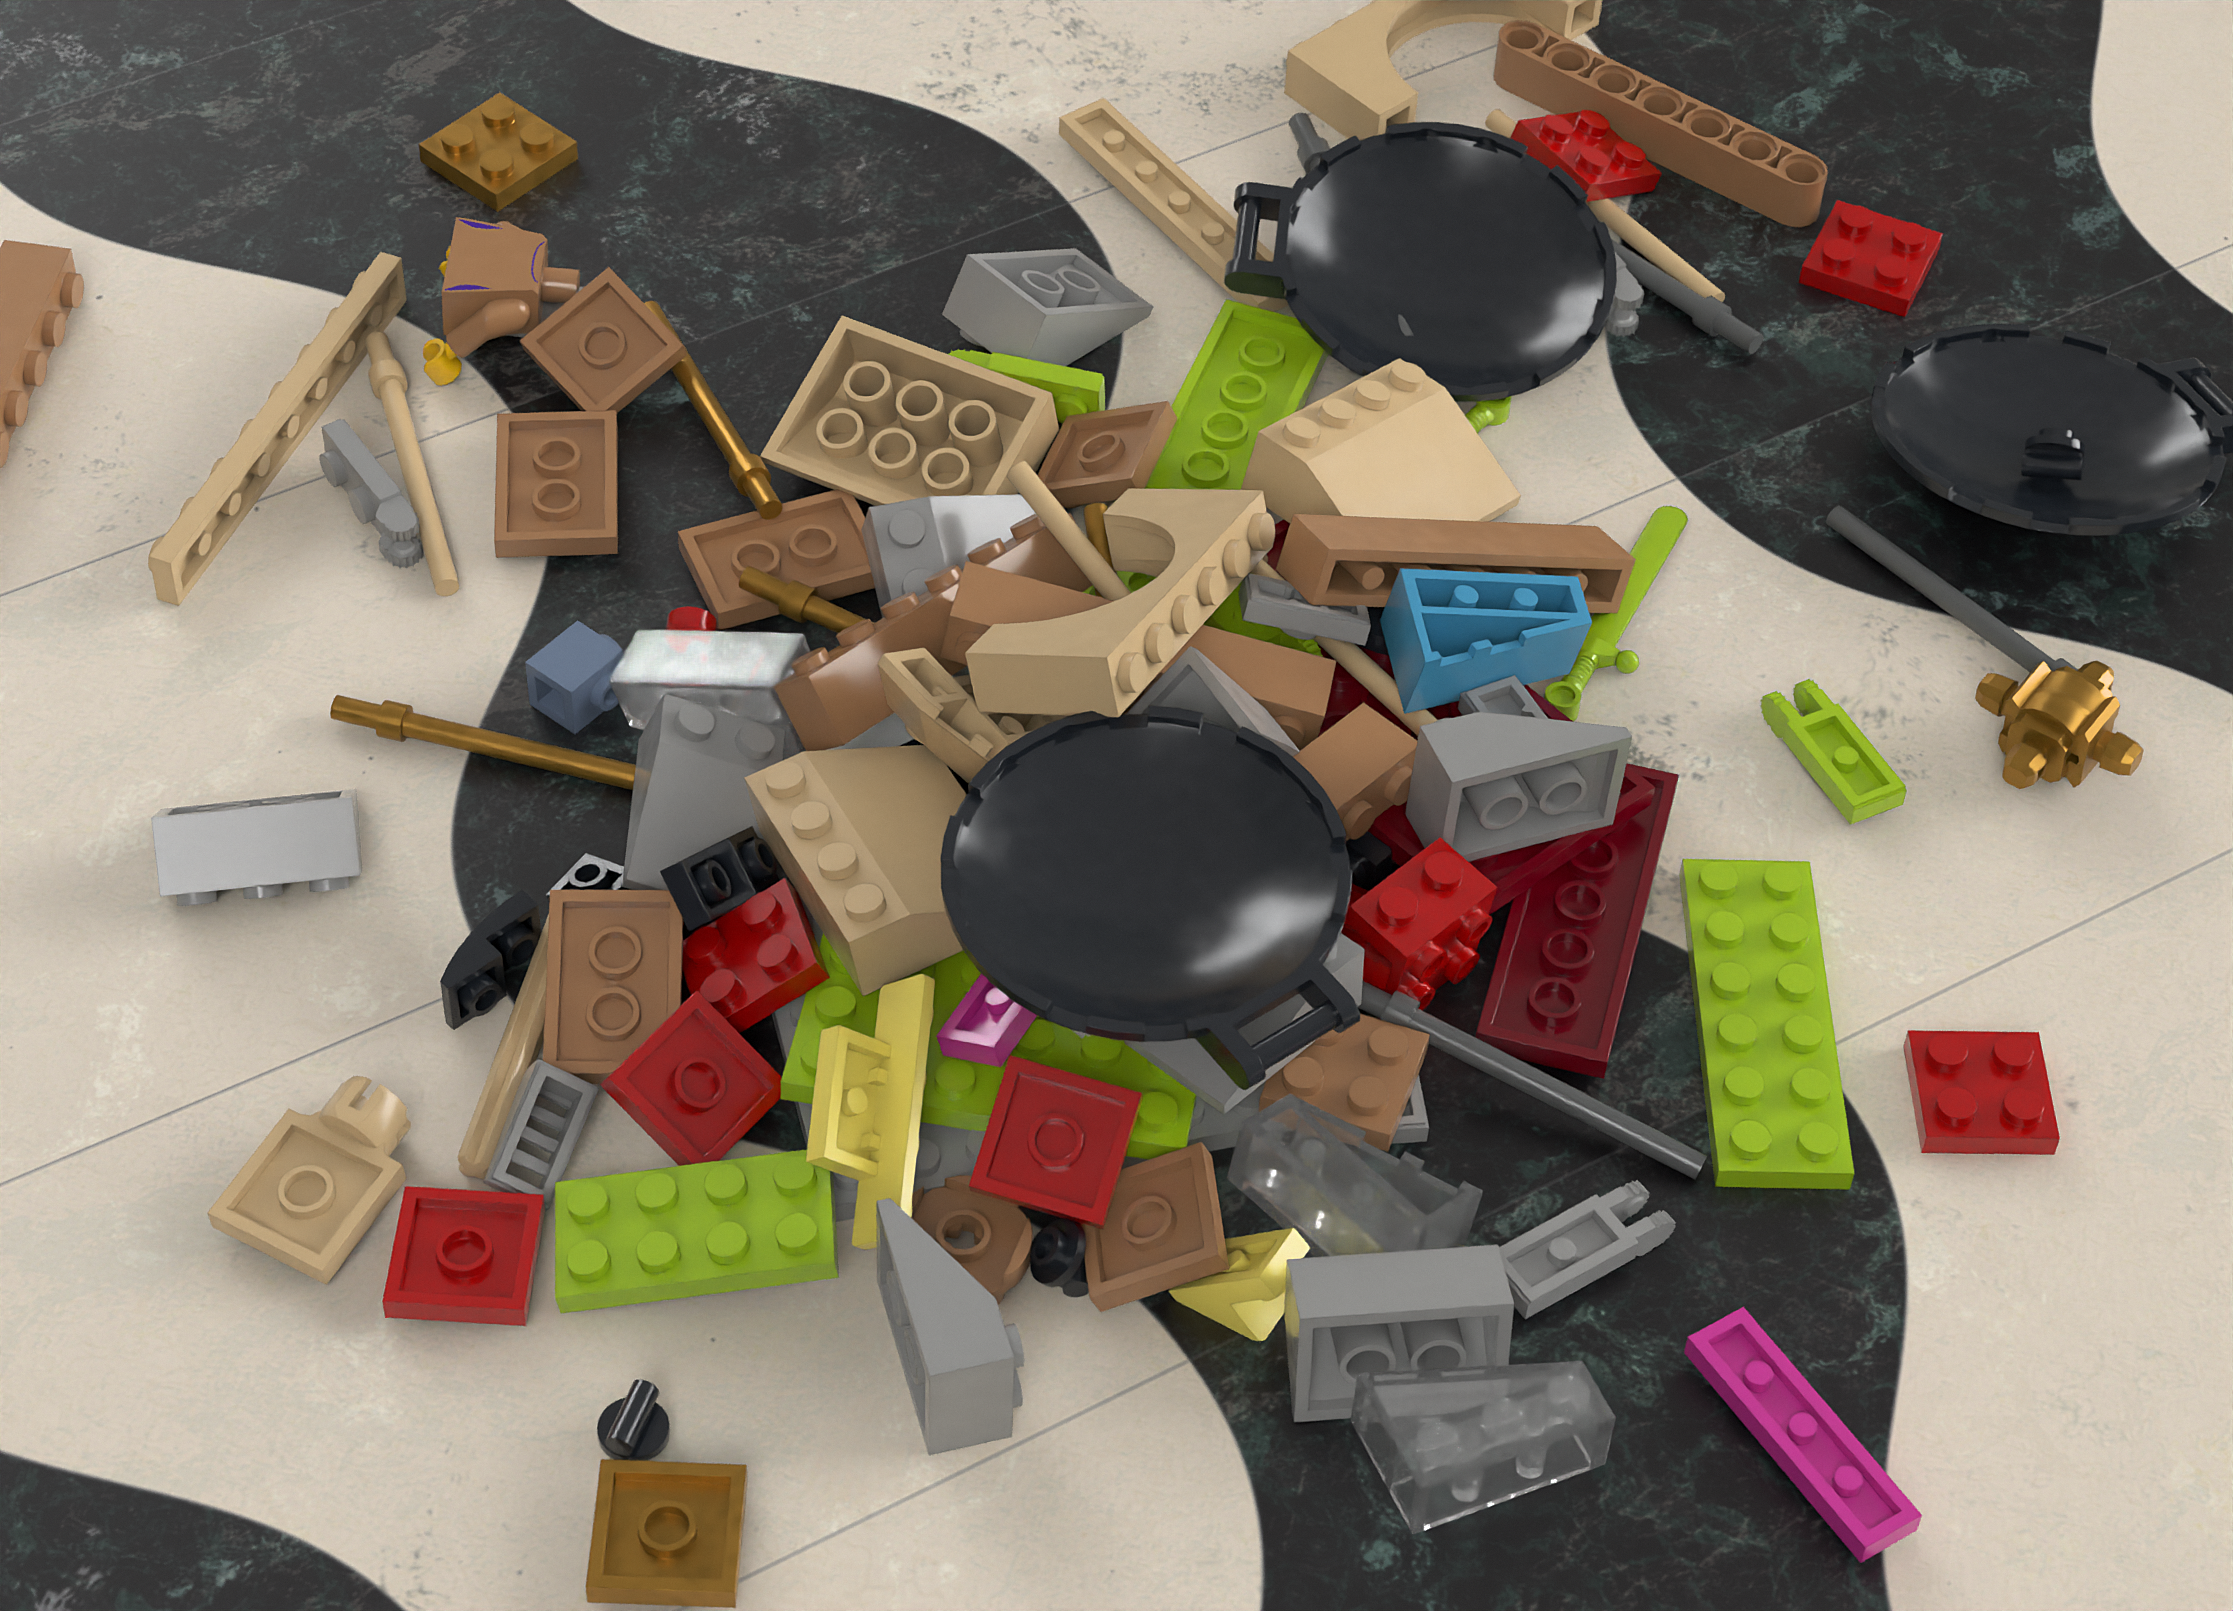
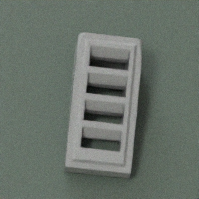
M537 1059L525 1071L483 1183L501 1192L544 1194L546 1212L550 1208L555 1196V1182L561 1181L599 1087ZM540 1096L567 1109L564 1117L536 1105L537 1097ZM528 1118H532L559 1131L556 1140L525 1126ZM519 1139L551 1153L548 1163L517 1149L516 1146ZM510 1161L543 1176L539 1188L506 1173Z

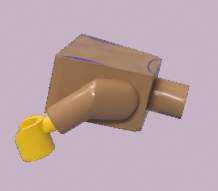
M456 217L452 242L446 251V258L448 260L442 262L439 266L440 271L444 275L442 313L443 335H447V342L445 343L441 339H432L424 345L423 357L427 361L424 365V372L436 385L443 386L449 384L459 375L462 368V363L457 356L465 358L488 340L507 334H528L540 324L544 302L566 303L579 292L580 270L548 267V239L540 233L522 230L507 221L491 224Z

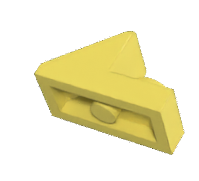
M1295 1228L1225 1239L1229 1269L1171 1288L1169 1293L1177 1302L1251 1340L1258 1342L1266 1340L1284 1314L1287 1259L1304 1258L1310 1249Z

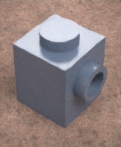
M578 620L525 662L529 704L573 734L578 733L603 711L613 709L623 695L627 693L624 650L608 635H599Z

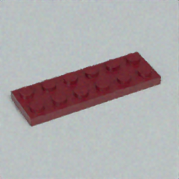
M1628 763L1626 764L1655 787L1652 804L1513 899L1476 1032L1477 1039L1516 1059L1602 1079L1605 1077L1679 778L1678 774Z

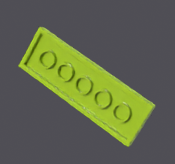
M1682 859L1679 879L1715 1187L1850 1190L1854 1177V1167L1810 862Z

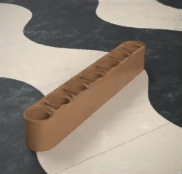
M1516 20L1506 23L1499 30L1493 79L1503 90L1555 115L1580 112L1581 110L1595 111L1609 121V127L1621 138L1642 149L1646 159L1781 224L1790 227H1804L1816 221L1820 211L1828 172L1825 163L1815 155L1536 23Z

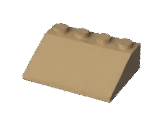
M841 316L761 453L760 458L765 464L833 490L839 489L875 506L928 496L1017 495L1019 492L1007 478V473L1013 466L1022 461H1026L1036 473L1059 431V425L1051 392Z
M1400 358L1260 430L1241 490H1263L1266 508L1289 523L1293 514L1489 522L1517 506L1521 497L1447 389L1426 376L1425 372L1417 365L1405 362Z
M925 745L803 751L744 778L760 833L770 846L778 862L863 996L882 988L886 984L896 982L963 951L952 930L944 907L941 890L940 858L943 837L950 815L955 816L967 794L947 765Z

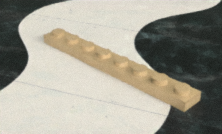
M380 252L366 272L362 271L358 274L350 293L338 308L335 307L330 311L324 327L312 343L306 344L301 349L296 364L283 381L275 383L270 391L267 402L254 419L246 421L241 429L238 440L226 456L219 458L214 463L209 478L197 494L185 501L175 523L164 537L157 538L153 543L148 557V567L152 571L158 600L177 606L182 603L367 355L366 337L373 332H384L407 300L402 259L400 257Z

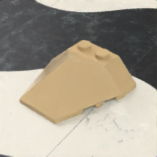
M925 648L886 653L882 655L877 663L887 704L905 723V728L910 736L924 744L968 784L988 761L1011 743L1048 723L1071 716L978 712L970 674L952 677Z

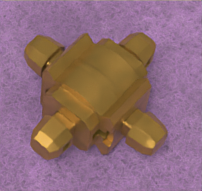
M2096 660L2083 664L2078 670L2064 666L2051 671L2047 664L2042 661L2034 667L2019 686L2016 680L2000 674L1987 673L1977 687L1975 700L1981 707L1998 717L2005 715L2003 730L2000 732L1998 740L2002 752L2005 751L2006 754L2002 774L2005 782L2018 789H2023L2034 785L2040 778L2052 783L2066 777L2074 788L2083 782L2098 762L2100 763V768L2117 775L2131 776L2142 760L2144 750L2138 742L2118 731L2116 733L2112 732L2115 718L2119 713L2120 704L2117 697L2111 693L2114 671L2110 666Z

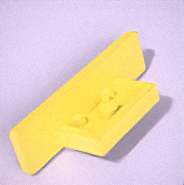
M924 974L882 986L879 993L875 1038L841 1025L821 1030L806 1162L858 1180L852 1245L864 1250L877 1247L876 1201L891 1198L907 1215L912 1217V1194L916 1157L920 1145L919 1128L923 1091L927 1079L926 1063L930 1026L933 1020L935 980Z

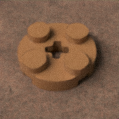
M970 1175L945 1178L944 1187L934 1188L925 1194L924 1186L912 1194L911 1218L996 1298L997 1304H1000L1004 1299L1005 1292L1020 1282L1029 1267L1033 1240V1229L1029 1217L1026 1219L1025 1214L1018 1208L1019 1205L970 1191ZM963 1231H968L974 1234V1244L976 1246L969 1249H958L952 1247V1244L945 1241L947 1237L958 1239Z

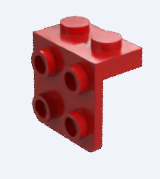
M1439 837L1350 905L1345 922L1393 964L1385 992L1393 995L1398 990L1419 1001L1420 1006L1418 1009L1423 1011L1432 1001L1436 989L1448 980L1453 984L1461 982L1477 965L1480 954L1476 950L1480 938L1486 933L1492 923L1493 918L1489 915L1498 887Z

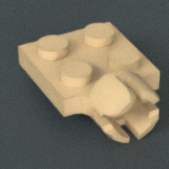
M353 1076L339 1086L322 1110L312 1115L300 1114L288 1108L207 1212L212 1227L327 1285L407 1179L403 1164L390 1158L392 1152L410 1130L411 1122L406 1118L407 1107L395 1094L379 1084L369 1099L361 1096L372 1081L367 1077Z

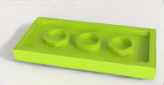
M806 1149L555 1182V1300L560 1313L839 1278L834 1172L806 1162Z

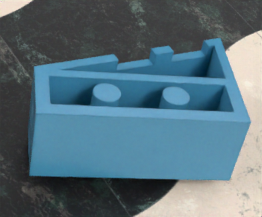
M1400 568L1380 618V623L1403 711L1406 714L1459 701L1460 693L1514 675L1522 685L1569 674L1591 627L1592 620L1578 577Z

